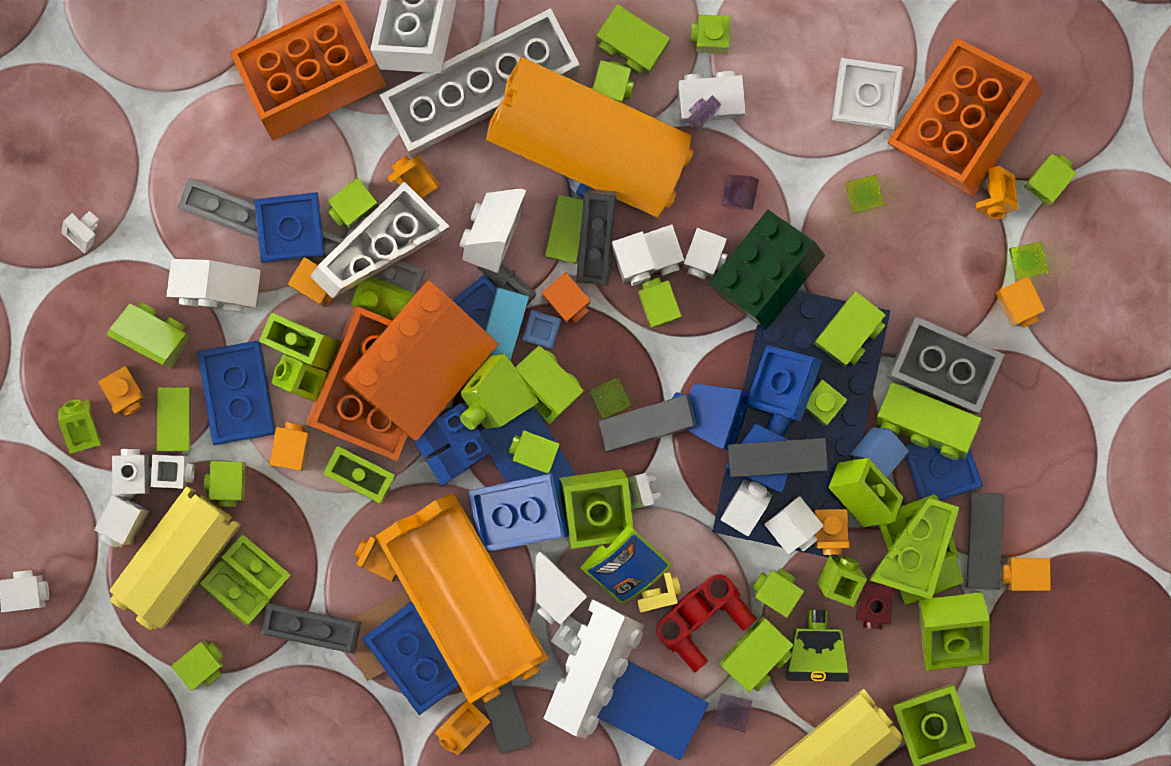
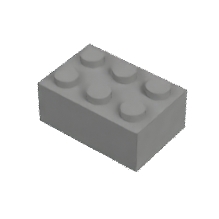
M914 317L910 321L887 378L976 415L980 414L1005 354L921 318Z

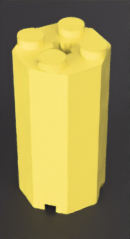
M186 487L109 590L113 594L110 601L123 611L128 609L138 615L136 621L149 630L157 629V627L160 629L166 627L241 526L237 521L229 523L232 516L205 496L201 495V497H198L196 494L192 496L196 490L191 487Z
M862 689L770 766H875L897 748L904 740V737L892 724L893 722L884 711L878 708L869 694Z

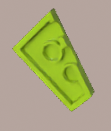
M926 498L869 581L932 600L959 507L932 498Z

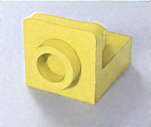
M670 572L663 574L667 592L661 593L660 587L643 591V598L637 599L640 613L678 604L676 597L682 595L678 577L671 578Z

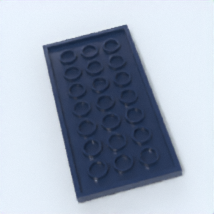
M797 291L767 330L757 324L743 386L744 392H750L765 347L769 345L821 360L822 363L813 389L819 381L824 380L844 396L847 401L826 426H823L806 411H804L801 422L792 420L784 436L789 440L826 439L828 471L788 473L784 489L780 494L766 487L767 491L773 495L749 536L721 521L727 506L746 478L744 476L730 477V470L726 468L712 529L713 533L782 547L764 524L800 496L813 513L814 510L847 509L829 489V485L837 464L854 460L850 454L864 437L890 310L878 308L886 314L881 321L885 324V327L874 340L868 337L861 347L866 351L855 365L849 362L845 367L841 366L813 344L846 303L844 300ZM748 407L736 444H741L754 424L767 429L774 414ZM815 542L804 551L800 547L795 549V551L829 557V555H823V548H815Z

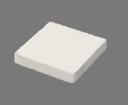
M841 58L831 122L894 131L904 67Z

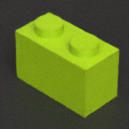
M618 4L596 35V41L600 43L598 48L613 58L617 54L625 59L626 63L624 65L639 75L642 71L649 75L670 44L669 37Z
M855 291L813 344L841 366L845 367L849 362L855 365L866 351L861 347L868 337L874 340L885 327V324L881 321L886 314Z
M272 312L259 340L262 344L325 370L329 369L340 343L335 338Z
M540 345L515 367L539 400L533 408L549 425L575 402L584 391L580 387L578 380L572 374L566 373L558 365L555 356L551 352L544 350Z
M340 446L336 447L323 475L380 504L384 503L397 475Z
M870 458L838 463L829 485V489L863 527L895 522L903 496Z

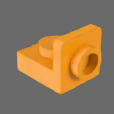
M999 165L988 169L989 181L987 189L991 198L975 203L976 210L990 219H1001L1006 217L1007 213L1018 210L1015 175Z
M128 366L122 367L98 382L112 405V411L116 415L123 413L127 417L142 408L140 403L146 400Z
M847 509L814 510L815 516L824 525L815 534L818 539L815 542V548H823V555L842 554V548H850Z
M370 536L368 541L362 539L354 555L359 558L356 565L392 582L396 572L376 537Z
M467 700L435 734L439 737L440 744L447 751L459 755L490 721Z

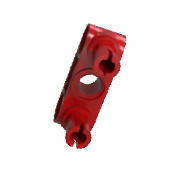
M714 574L677 602L678 604H675L657 622L655 629L656 635L664 646L671 650L672 653L676 651L695 673L708 660L691 640V632H694L703 625L718 609L721 611L725 610L742 631L751 626L757 618L739 598L741 596L738 592L739 589L731 579L725 575ZM717 579L724 580L728 586L727 593L720 598L714 597L710 592L712 582ZM667 621H674L679 626V633L673 639H667L661 634L662 625Z

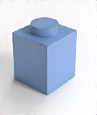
M872 427L851 452L850 456L854 460L870 458L887 478L909 450L890 429Z

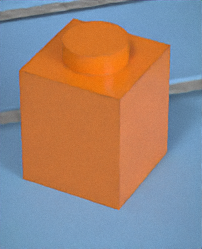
M566 272L542 292V296L566 324L571 320L577 323L590 312L587 308L591 303L590 299Z

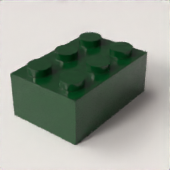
M767 209L708 284L719 297L767 330L822 261L825 254L815 241Z

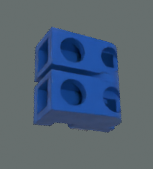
M462 403L437 417L416 442L414 441L425 459L450 444L451 447L426 461L442 487L492 452L477 427L474 430H470L461 422L460 415L466 411Z

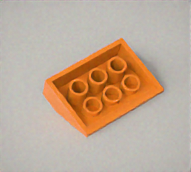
M336 0L230 52L256 111L272 141L387 86L345 0Z
M956 38L887 143L947 183L974 197L988 176V169L994 167L1043 91L1032 75Z
M427 280L342 380L416 442L499 344L453 300Z
M353 306L340 336V343L329 369L326 370L328 373L316 401L312 404L305 424L398 461L408 435L342 380L392 320L359 306Z

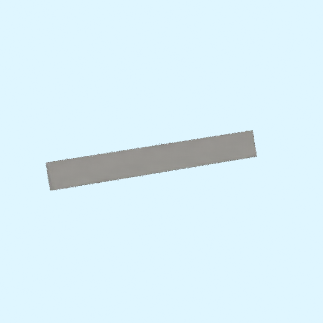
M189 178L177 208L258 239L254 203ZM322 230L325 256L307 259L320 264L345 239ZM400 260L372 277L416 293L425 270Z

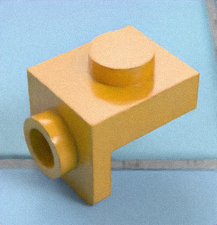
M419 154L411 159L405 155L391 165L393 171L387 176L390 182L396 180L399 186L405 182L421 198L440 185Z

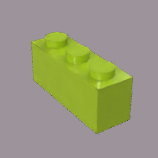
M892 382L877 415L876 424L881 425L880 428L890 429L896 436L900 433L910 437V441L917 446L928 448L930 445L941 450V455L949 459L958 460V458L966 460L982 418Z

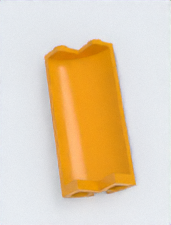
M520 57L507 78L504 98L490 119L486 138L487 141L595 190L616 191L617 200L657 218L664 207L670 208L676 197L674 188L683 167L689 164L693 155V150L689 148L692 135L523 57Z
M454 493L433 501L416 514L395 522L375 536L470 704L480 698L486 703L501 694L500 687L520 676L525 681L540 672L538 665L547 661L548 657Z

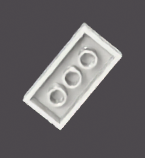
M381 0L370 49L379 69L441 73L457 0Z

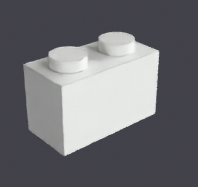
M723 71L716 73L715 78H703V74H689L684 76V80H679L678 95L681 123L744 118L745 101L742 75L735 76L734 71Z
M112 495L94 530L101 533L99 538L101 541L113 547L133 545L150 510L123 496Z

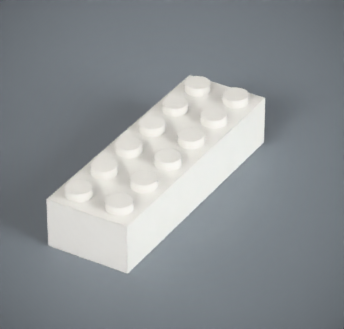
M551 8L443 62L441 73L424 72L380 94L410 156L494 115L504 98L507 78L520 57L526 58L564 77H569L580 71V64Z

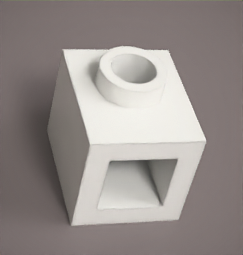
M697 228L683 267L688 268L687 274L705 280L706 276L713 277L715 270L719 271L726 261L728 254L722 251L727 238Z
M121 449V456H112V494H149V456L140 455V449Z
M152 455L150 487L177 489L188 487V483H193L195 466L190 464V457Z
M745 478L727 506L721 521L749 536L767 508L773 494L769 493L762 484L756 481L751 482Z
M800 496L764 524L788 555L798 547L802 551L810 547L818 540L814 534L824 526Z
M32 570L13 572L14 579L0 580L1 613L46 607L45 601L49 600V586L47 581H43L42 575L33 576Z

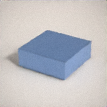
M531 310L522 341L553 350L562 319Z

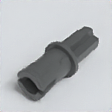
M501 264L498 273L480 266L477 268L499 285L500 288L528 295L527 305L536 296L535 291L515 275L516 271L514 269L510 271L503 264Z

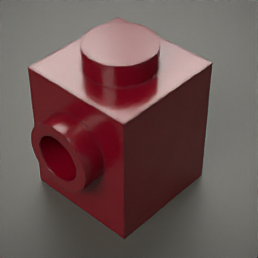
M865 582L858 597L856 620L863 621V628L882 629L883 623L891 624L894 588Z

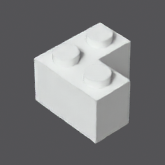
M673 225L645 234L642 231L612 242L611 248L623 283L631 282L632 287L650 281V275L661 272L662 276L675 273L680 270L679 265L685 261Z
M171 259L166 297L179 299L178 305L217 308L219 303L224 304L223 310L242 313L243 307L256 308L261 270L212 260Z

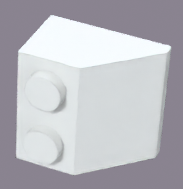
M512 189L486 193L482 204L476 202L470 218L474 222L471 230L465 229L459 245L464 248L463 261L498 273L518 224L526 190Z
M542 551L536 555L537 603L541 606L537 612L550 624L556 620L561 625L582 603L587 594Z

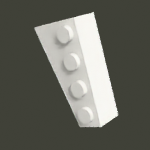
M403 182L316 267L310 277L333 299L437 240L450 226L417 193Z
M593 599L588 609L593 612L588 625L582 624L578 633V637L581 638L580 647L569 655L566 662L568 676L566 679L562 678L558 682L543 718L572 735L586 739L596 729L599 722L597 716L602 707L606 706L613 695L612 687L617 677H621L628 666L627 658L632 648L635 649L639 645L644 627L640 622Z

